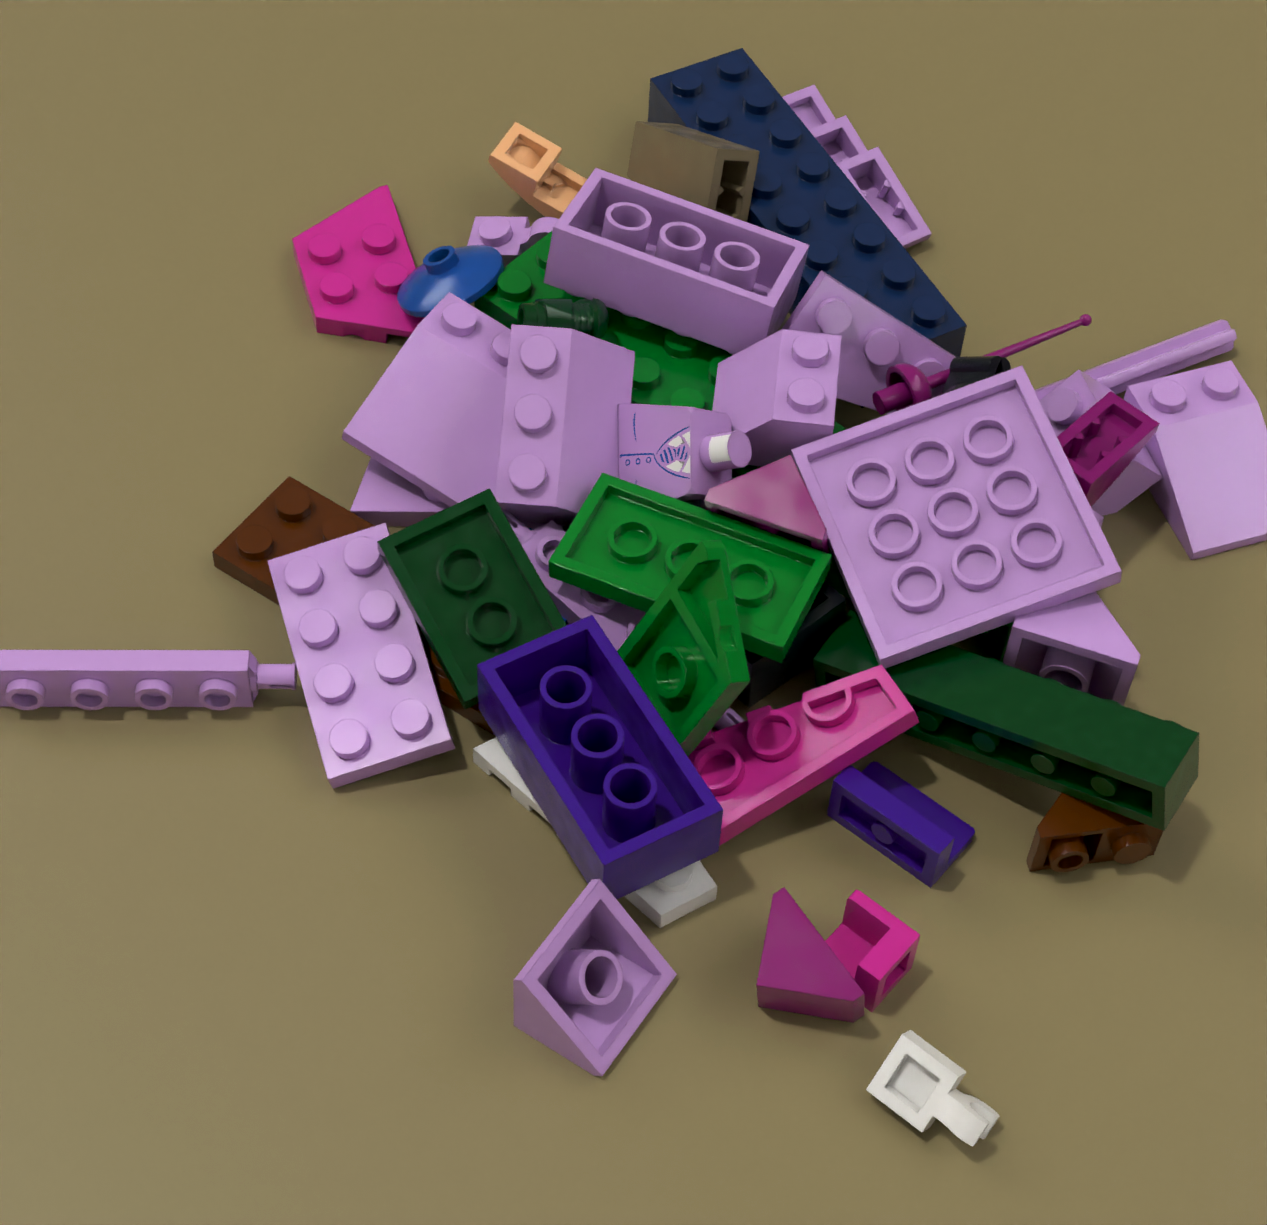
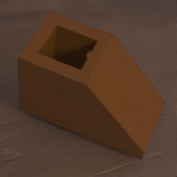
M1061 793L1037 826L1026 862L1029 872L1052 869L1056 872H1070L1081 868L1085 864L1114 860L1120 864H1131L1141 861L1147 856L1154 855L1163 830Z

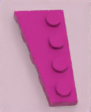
M882 664L803 692L802 700L773 710L770 705L745 713L746 721L712 732V730L708 732L688 758L723 808L719 846L919 723L915 710Z

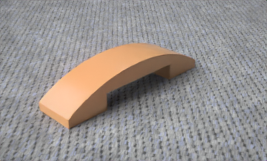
M517 122L506 133L490 154L488 160L498 175L521 198L545 217L559 219L587 180L558 163L562 151L561 147Z

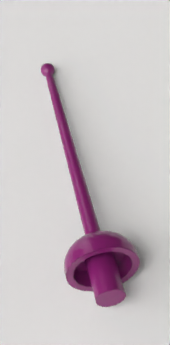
M1083 314L1076 321L984 356L1006 358L1081 325L1089 326L1092 318L1088 314ZM901 363L889 367L886 373L887 388L874 392L872 395L876 410L879 414L883 415L895 409L898 411L931 399V389L946 383L950 374V368L926 377L920 369L911 364Z

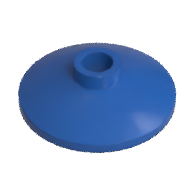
M470 245L458 248L452 246L438 247L429 252L424 257L423 263L403 281L397 293L398 303L403 312L414 317H426L449 292L471 304L485 295L497 283L499 275L504 271L503 258L498 250L486 245Z

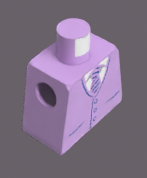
M618 404L619 479L706 509L704 499L708 490L732 480V469L745 467L750 462L752 455L750 440L740 430L731 431V419L726 413L687 406Z

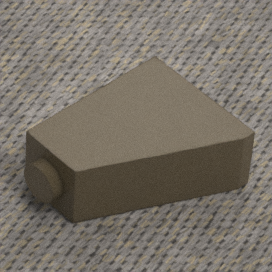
M636 121L627 175L631 181L747 222L760 151L680 124Z

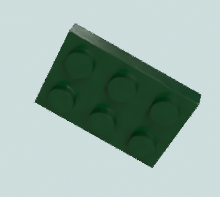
M490 488L377 541L378 551L464 710L478 704L477 664L567 626Z

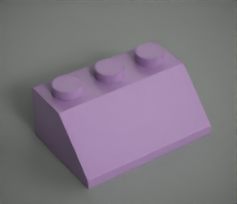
M511 324L495 487V499L502 510L509 511L521 522L549 523L553 520L556 524L571 525L602 473L619 478L618 404L631 403L635 351L571 328Z

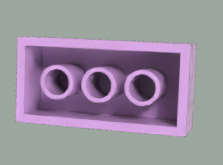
M595 168L553 226L543 283L564 290L572 296L583 297L589 300L593 298L599 299L605 306L618 310L626 316L643 319L670 329L678 335L697 339L724 349L734 355L778 331L796 299L810 245Z

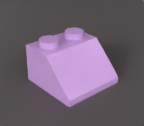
M781 329L718 363L712 411L728 414L731 419V431L740 430L748 436L752 447V455L748 465L765 466L788 455L792 456L791 449L833 434L841 335Z

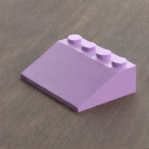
M449 292L414 329L343 431L342 440L450 507L489 488L495 497L511 329ZM522 522L527 528L532 529L547 524ZM557 524V525L560 526L565 532L568 530V528H569V526H570V525Z

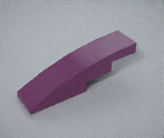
M1111 391L1057 436L1091 507L1152 438L1160 424Z

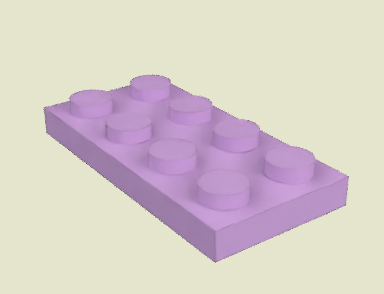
M386 522L268 560L325 772L333 789L455 749L417 621L378 551L377 541L391 535Z

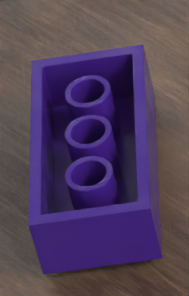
M593 615L477 664L478 709L588 884L592 879H601L613 896L619 899L719 851L723 808Z

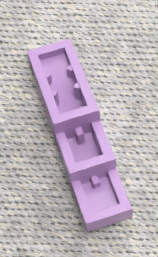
M815 85L782 97L905 249L930 238L931 231L879 147L867 150L847 116L835 119Z

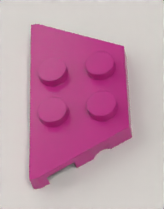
M388 185L376 188L292 239L295 261L317 333L337 336L357 335L364 340L387 343L389 334L410 337L417 325L425 318L406 314L401 309L397 300V293L401 284L416 267Z

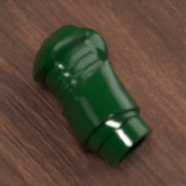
M596 298L592 300L580 299L575 303H572V299H537L533 303H520L517 325L571 328L602 339L609 326V313L605 304Z

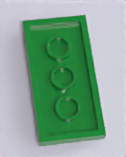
M602 473L548 563L549 577L647 613L701 540H721L726 548L744 649L782 663L830 571L832 555Z

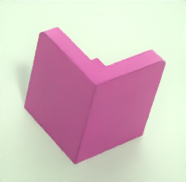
M855 890L846 901L842 923L825 942L865 993L864 1007L873 1012L912 968L920 934L859 890Z

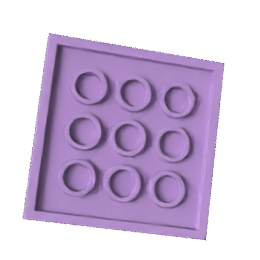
M1022 365L791 449L792 458L827 529L828 546L878 664H882L885 669L1014 622L1016 616L1054 607L1121 582V568Z

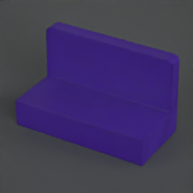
M871 762L862 772L850 765L843 769L833 780L827 815L930 888L973 840L975 834L973 827L879 762Z

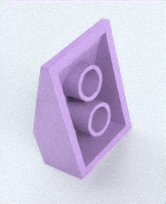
M1230 360L1127 386L1124 400L1160 423L1156 433L1146 443L1145 447L1163 478L1148 489L1190 560L1266 541L1267 428L1258 401L1233 362Z

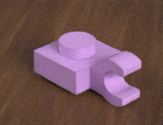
M475 216L467 246L486 245L495 248L500 252L505 267L553 231V226L558 221V218L542 217L534 221L532 226H530L528 217Z

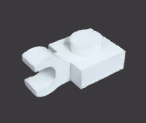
M912 1030L900 1036L866 1089L920 1132L929 1129L934 1121L938 1119L953 1134L972 1147L979 1138H986L1000 1117L986 1103L957 1090V1086L967 1072Z

